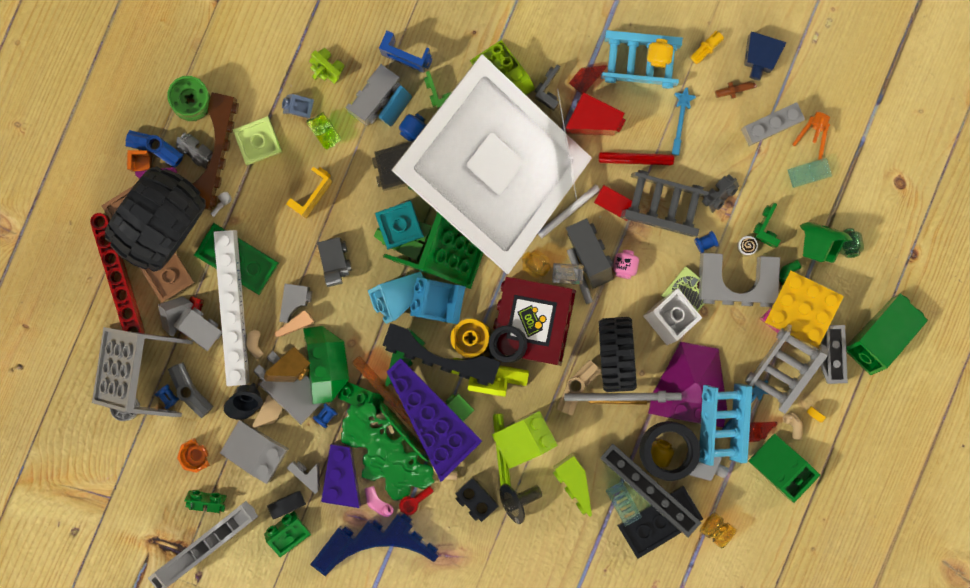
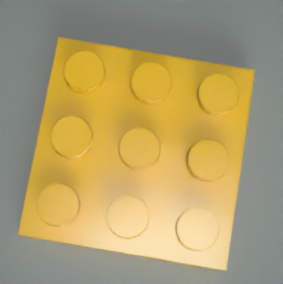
M790 271L765 323L778 330L781 328L785 329L790 324L792 325L791 336L818 349L844 296Z

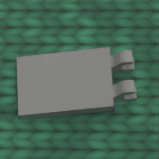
M274 351L267 356V359L272 364L280 360ZM258 365L254 369V373L263 380L259 386L300 425L322 404H312L310 380L307 376L301 381L297 379L295 382H270L264 379L266 371L263 367Z

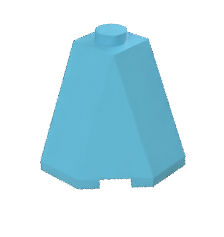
M421 271L379 284L368 290L374 310L384 315L383 321L386 324L397 320L411 306L417 277L425 278Z

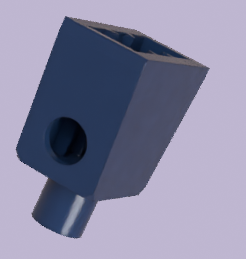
M751 31L747 38L744 61L745 66L752 68L749 77L754 80H761L763 72L770 73L775 67L786 42Z

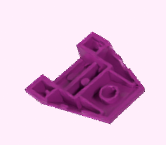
M680 342L653 393H658V391L681 393L682 400H672L664 403L650 401L648 414L701 424L703 385L716 387L718 392H725L719 349ZM726 399L718 400L717 411H727ZM716 419V426L724 427L725 419Z

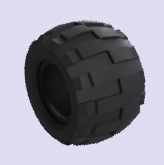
M157 166L152 167L136 182L112 216L105 230V239L111 242L110 246L119 256L132 265L145 270L149 268L153 272L161 270L180 247L201 216L206 206L205 199L200 196V192L190 181L178 173L168 169L162 170Z

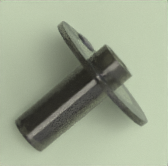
M503 484L500 487L502 505L508 516L517 524H521L525 520L523 506L542 497V491L537 485L518 494L508 484Z

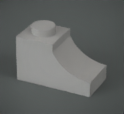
M292 284L284 285L279 322L288 323L298 308L307 306L308 302L311 303L312 291H309L310 287Z

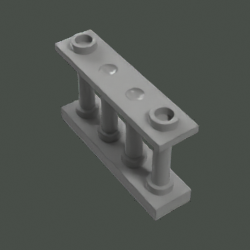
M790 324L785 329H780L774 345L754 373L750 372L745 379L746 385H755L777 398L778 402H780L779 411L784 414L827 358L829 350L823 344L819 349H813L790 335L792 327ZM785 341L809 355L811 360L808 364L799 362L779 350ZM776 356L799 370L800 375L797 378H791L769 365V363ZM763 371H766L788 384L789 390L787 393H782L758 378Z

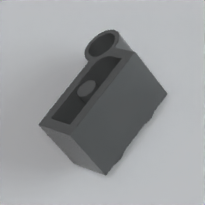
M340 237L317 242L327 287L343 284L342 277L350 276L349 271H352L350 259L346 260L345 252H348L346 242L342 241Z

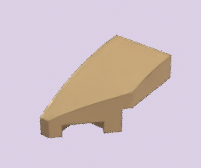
M269 394L253 423V429L266 424H273L283 410V407Z

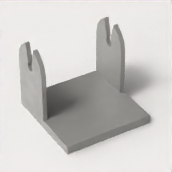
M103 327L92 403L126 413L182 417V413L176 411L134 406L144 339L193 344V340Z

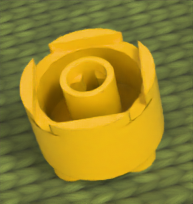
M465 319L459 322L452 330L451 344L460 355L468 358L477 357L488 351L491 331L487 324L480 320ZM471 333L473 336L476 337V339L473 340L472 344L471 341L467 339L468 336H471Z

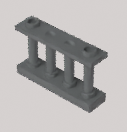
M643 170L631 173V177L638 180L631 207L628 210H622L620 218L690 237L698 236L699 229L694 228L695 224H693L699 197L708 196L709 193L703 190L704 187L699 185H692L690 187L649 176V172ZM647 181L656 184L650 210L647 214L639 213L640 210L638 208L644 184ZM663 186L674 189L668 216L665 217V220L658 218L657 214ZM681 191L692 194L686 221L683 224L676 223L675 219Z

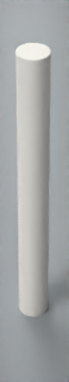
M595 184L542 228L538 232L541 239L574 213L600 191L599 187Z

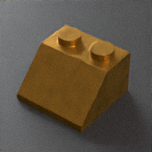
M293 347L265 372L264 379L270 382H295L297 379L301 381L308 374L310 362Z

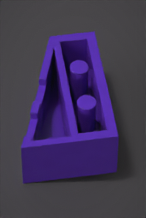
M335 443L330 444L321 502L354 508L361 507L352 447Z

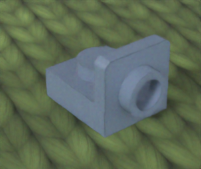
M295 94L287 95L282 102L283 114H292L308 119L311 116L314 99Z

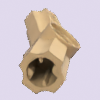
M591 360L567 381L557 410L573 415L578 401H564V393H582L602 372ZM574 380H578L581 384L578 391H572L570 388V384Z

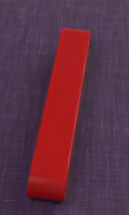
M96 213L91 217L90 224L122 330L131 331L132 327L135 326L138 329V333H145L124 259L110 246L111 242L108 245L103 243L105 230L110 219L105 214ZM103 217L105 224L99 227L97 224L98 219ZM114 253L116 261L111 264L108 258ZM117 272H120L122 276L119 282L114 280V275ZM122 290H125L127 298L122 301L119 294ZM128 308L133 312L132 317L129 319L125 316V311Z

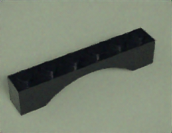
M392 323L389 325L383 342V346L386 347L385 350L394 354L397 351L403 352V357L415 360V357L423 360V364L431 367L434 364L440 365V370L451 373L452 370L459 372L458 376L465 379H470V376L477 378V383L488 386L489 383H494L501 363L498 360L483 355L464 360L440 357L421 346L409 329Z

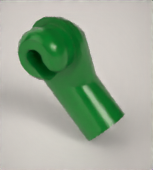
M798 260L781 268L779 274L781 285H784L790 271L794 272L801 269Z

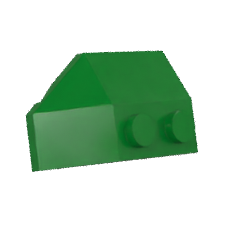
M323 326L303 328L306 357L310 362L308 373L312 404L332 402L349 380L345 343Z

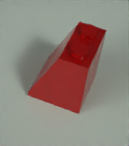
M583 92L566 126L565 132L566 134L613 136L616 131L620 132L626 121L623 118L625 113Z

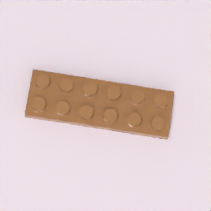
M133 186L101 205L110 220ZM177 252L174 253L161 270L153 272L149 268L146 270L140 268L161 303L166 302L195 284Z

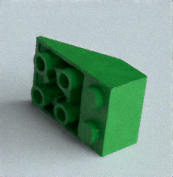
M775 433L748 460L751 465L793 503L820 477V474Z

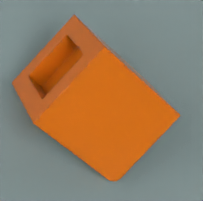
M128 150L127 170L136 172L151 168L152 153L144 150Z

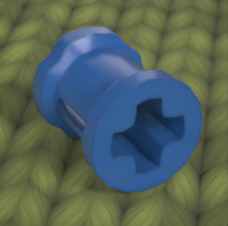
M710 231L708 235L694 239L700 254L711 247L719 246L713 231Z
M169 384L155 393V396L159 397L166 405V410L180 400L169 389Z
M327 403L323 405L324 408L321 412L313 417L325 429L328 427L327 424L330 420L338 415L337 411Z

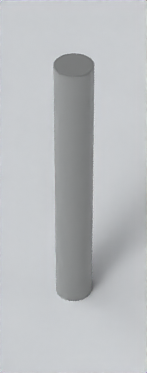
M574 248L567 250L585 303H592L593 300Z

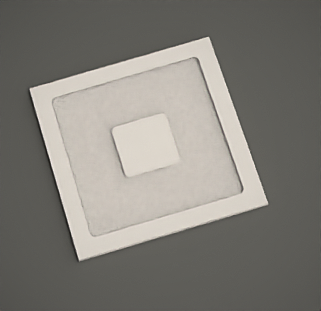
M480 55L391 171L506 274H509L572 187L571 167L575 182L592 157L567 134L565 138V132L484 55ZM566 138L568 143L569 155L567 150Z

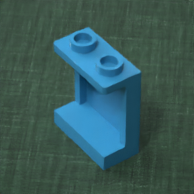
M417 277L414 285L413 301L410 306V316L458 324L465 286Z

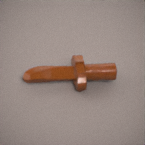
M729 82L727 83L728 88L716 90L715 95L716 98L730 95L731 99L736 98L735 93L754 89L757 85L753 82H747L733 86V83Z

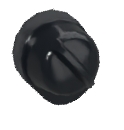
M252 383L251 385H240L237 387L234 394L224 404L223 411L228 417L235 420L247 419L263 405V400L256 388V384Z

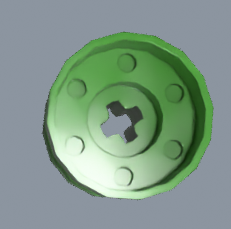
M182 76L175 79L167 92L168 102L174 113L186 121H197L204 118L208 113L207 110L211 97L205 84L193 76ZM188 98H189V99H192V98H193L195 102H194V103L190 102V103L188 104L187 99H188Z

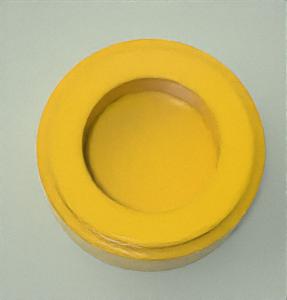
M812 406L807 410V413L820 423H823L826 419L822 413Z

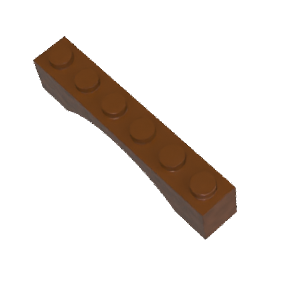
M214 92L211 93L207 110L212 119L215 132L214 152L205 172L193 183L200 192V196L205 199V210L212 211V207H215L217 203V196L215 194L217 188L219 189L221 186L222 178L220 177V172L225 168L226 159H224L225 151L229 150V133L233 132L235 124L232 120L239 108V103H237L235 97Z

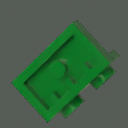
M295 511L286 514L280 522L270 526L264 533L266 543L280 558L311 535Z

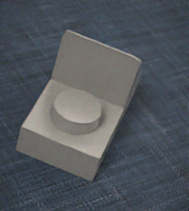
M293 461L287 467L312 492L316 494L320 490L319 462L309 473L306 472L307 468L299 461L297 463Z

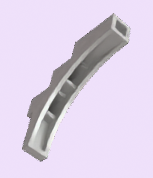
M245 501L213 528L148 577L155 588L169 587L256 519L258 515L255 509Z

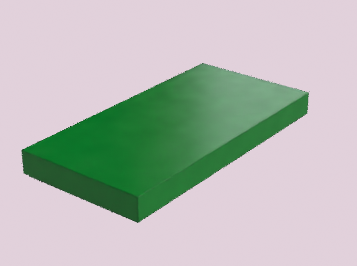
M213 223L194 256L217 269L214 232L227 230ZM238 238L241 284L260 295L279 262Z

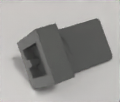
M559 65L548 70L545 75L547 80L544 84L540 82L534 91L537 93L535 99L552 111L556 109L559 102L556 101L557 97L550 92L546 94L544 91L560 70Z

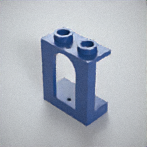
M386 30L379 47L382 56L424 73L425 68L429 69L432 62L429 48H426L422 59L395 48L396 39L394 33Z

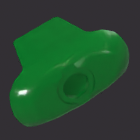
M806 222L800 225L801 229L805 232L803 256L819 262L827 261L834 263L843 244L847 241H853L848 233L813 222Z

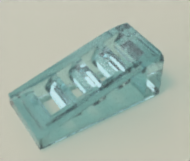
M623 481L606 490L625 527L642 518ZM623 490L622 493H620L619 495L613 497L614 494H616L617 492ZM627 497L625 501L617 504L618 500ZM631 504V507L623 511L620 510L624 506ZM634 510L635 514L627 518L624 517V515Z

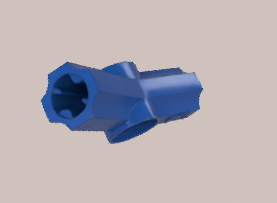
M129 130L126 136V147L151 152L174 168L183 160L184 155L159 136ZM159 140V148L153 150L152 143Z

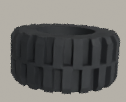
M630 317L602 318L599 321V341L603 390L606 392L633 391L637 388L632 319Z

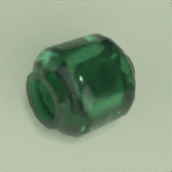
M853 228L843 230V232L851 236L853 241L845 242L840 250V254L845 255L846 258L860 256V253L864 250L862 234Z

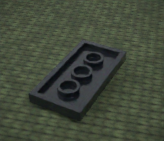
M684 486L669 493L699 521L703 520ZM652 505L617 525L637 559L682 533Z

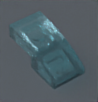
M827 158L788 169L793 188L832 177Z

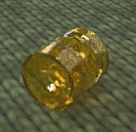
M714 512L703 523L700 532L707 538L712 537V542L722 549L730 542L737 529L728 522L723 523L724 519Z

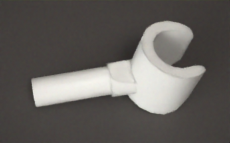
M223 192L218 196L221 202L211 212L213 217L223 206L231 202L232 199L228 192Z

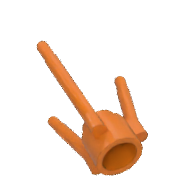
M816 112L814 117L810 116L808 123L792 145L796 146L809 127L813 125L812 128L816 130L813 143H816L820 132L823 131L818 162H821L827 131L830 126L828 123L830 116L821 112Z

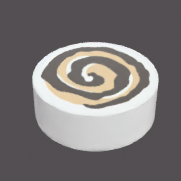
M745 236L739 240L738 249L743 255H752L757 251L758 243L754 237Z

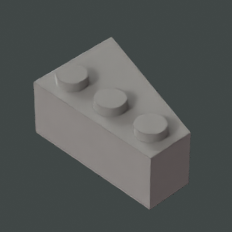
M380 64L367 80L363 90L358 91L356 94L357 98L352 105L349 103L345 107L348 113L366 126L370 123L373 124L378 118L377 113L380 108L385 107L390 100L388 97L392 92L395 93L401 85L399 83L401 81L400 77Z
M830 325L820 346L823 344L829 348L828 356L820 367L827 384L848 383L845 325Z

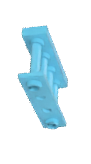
M606 30L604 42H608L610 45L608 72H602L601 79H605L606 83L626 81L662 85V88L672 89L673 86H677L679 83V79H672L674 54L677 49L681 48L683 37ZM656 39L668 40L667 44L673 46L672 62L666 65L665 78L653 77L654 66H651V63L648 61L646 76L634 75L637 47L639 45H646V48H648L650 43L656 42ZM620 43H625L629 46L627 74L615 73L617 48Z
M736 383L734 384V391L718 392L716 387L703 385L699 462L713 466L714 457L729 456L730 460L739 463L748 462L752 386ZM733 399L732 410L717 411L718 400ZM732 418L731 429L716 430V419ZM731 437L730 448L715 449V438Z

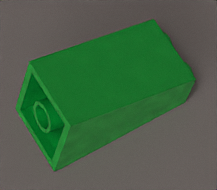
M900 293L891 298L846 345V352L869 375L876 374L887 369L927 323L928 319L922 311L916 309L910 303L906 296Z

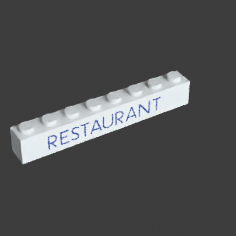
M237 230L214 232L226 385H247L250 383L238 235Z

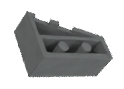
M586 218L566 227L567 235L583 265L584 272L590 280L592 289L612 281L611 267L613 263L610 256H605L603 252L605 246L602 240H597L595 236L597 230L594 224H589Z

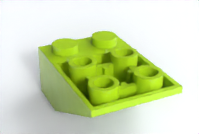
M502 40L470 60L473 65L480 55H484L525 95L535 90L530 76Z
M571 453L553 466L556 470L553 474L560 484L564 482L567 485L564 489L571 499H577L576 505L583 515L587 513L591 517L592 512L586 472Z

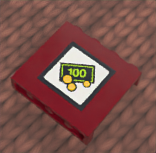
M506 277L505 281L501 284V292L503 293L502 298L499 299L497 304L499 313L498 318H495L493 328L496 330L501 326H514L525 334L527 350L522 357L523 359L562 366L576 290ZM504 333L499 337L497 347L502 354L512 355L519 348V340L512 333Z

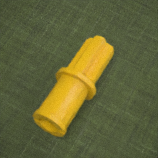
M715 30L705 42H701V46L690 57L691 60L698 64L709 53L712 54L713 49L724 40L723 35Z

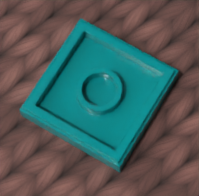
M411 200L375 213L387 250L424 237Z

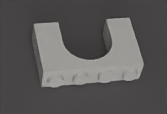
M700 254L699 300H703V304H715V301H722V305H734V302H741V306H753V303H760V307H772V304L775 303L779 292L780 257H757L755 283L750 290L739 294L729 290L723 282V254Z

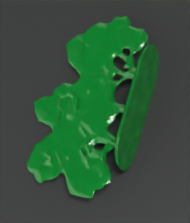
M364 403L359 407L350 405V408L347 409L348 416L343 419L341 442L354 448H367L368 453L363 456L365 468L362 470V478L372 481L381 477L385 478V490L391 499L396 501L409 496L411 486L426 489L434 483L432 478L434 475L433 468L418 462V455L423 460L430 462L423 445L386 404H380V409L386 420L376 417L377 411L372 403ZM373 416L375 419L369 420V417ZM378 422V425L382 424L383 426L372 428L370 424ZM392 425L401 436L397 440H391L386 434L387 426ZM406 440L415 452H404L402 441ZM413 459V464L409 465V461Z

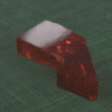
M608 66L583 67L569 84L581 94L583 92L586 93Z
M750 422L749 442L765 440L771 429L777 426V422Z

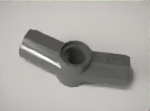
M184 362L169 368V374L177 390V397L184 401L200 418H203L214 406L193 385ZM185 387L191 390V395L188 398L183 395Z

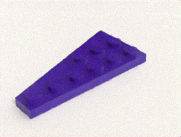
M400 358L387 371V374L440 482H442L482 440Z

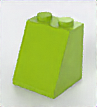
M540 411L522 417L491 434L509 469L536 458L558 446Z

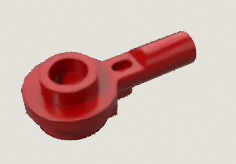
M429 486L415 497L406 496L402 498L399 503L400 511L404 515H413L418 509V503L434 492L433 489Z

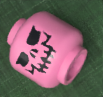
M623 250L622 253H617L612 268L616 276L624 279H631V276H635L638 270L639 258L630 250Z

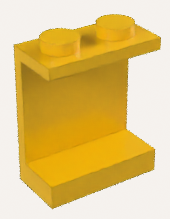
M312 167L311 169L323 180L305 205L302 207L291 198L286 203V205L304 218L308 217L333 182L330 179L331 175L321 167L318 169Z

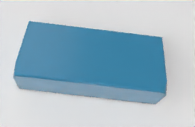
M400 85L378 115L379 119L387 125L393 126L412 99V95Z

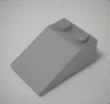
M239 420L220 454L250 475L267 484L271 481L289 448Z

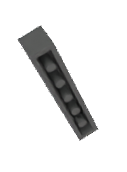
M614 444L600 457L610 469L687 538L701 524L695 516Z

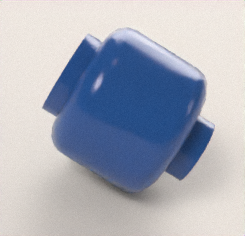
M417 113L415 116L412 114L406 115L399 125L400 135L412 143L425 128L426 124L424 122L426 119Z

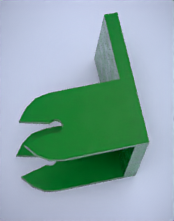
M437 212L419 265L384 254L383 258L471 289L483 252Z

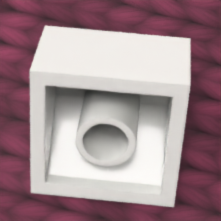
M679 288L667 295L643 315L666 345L678 341L702 319Z

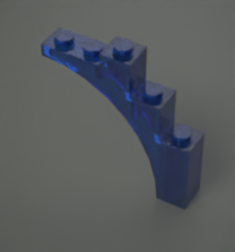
M398 513L385 531L382 529L383 525L375 519L373 521L369 519L356 537L353 536L354 532L347 526H344V528L339 526L310 565L326 576L348 556L374 547L393 546L409 549L422 554L433 562L439 557V553L437 552L438 548L430 542L426 544L418 532L413 531L412 533L410 531L414 525L411 522L413 519L405 513L402 515Z

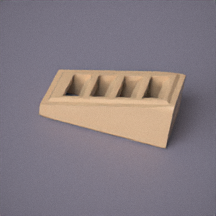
M304 310L276 331L275 336H285L314 324L315 320L308 311Z

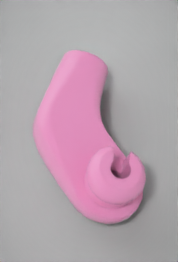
M375 487L365 488L367 505L384 517L391 516L394 511L393 507L379 499Z

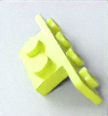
M500 365L493 384L489 383L488 386L477 383V378L470 376L468 390L506 397L508 383L527 386L529 371ZM452 370L451 373L459 375V372Z

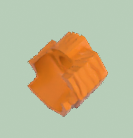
M195 438L180 446L177 459L184 470L197 473L210 466L206 458L209 456L204 445L199 446Z

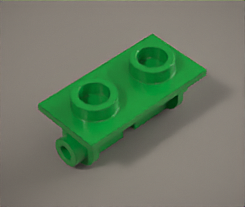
M199 490L188 491L184 500L186 502L185 507L189 508V510L203 511L204 505H207V512L220 514V512L225 511L224 502L227 495H221L216 492L204 493Z

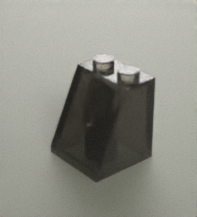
M414 141L374 152L375 157L372 158L374 169L378 168L379 176H376L378 187H382L383 191L408 186L391 170Z

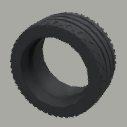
M672 421L660 422L650 427L643 435L639 447L640 459L646 470L653 476L666 481H676L685 478L694 471L700 458V445L695 434L685 425ZM676 432L687 442V458L677 469H662L652 459V444L656 437L662 433Z

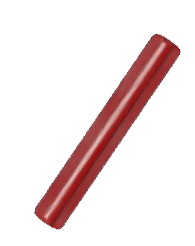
M600 152L599 162L673 165L674 155Z

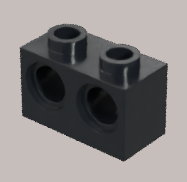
M473 476L455 492L457 495L455 499L462 507L466 505L470 509L468 513L475 521L479 519L482 522L499 507L498 503ZM465 489H472L475 495L472 498H466L463 494ZM479 503H485L488 509L481 513L476 507Z

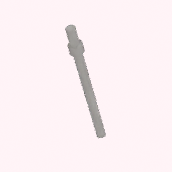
M658 391V393H564V401H658V403H664L666 401L682 400L681 393H666V391Z

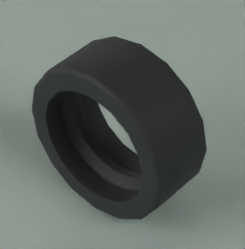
M501 326L491 334L489 349L497 360L506 363L515 362L525 355L527 338L519 328ZM504 333H512L519 340V348L512 355L506 356L502 354L497 347L498 339Z
M297 491L267 505L274 520L306 505L301 491Z

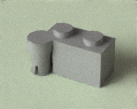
M186 307L173 327L208 351L216 339L220 338L222 331L217 328L218 324L210 318L208 321L202 317L203 313L195 307L193 310Z

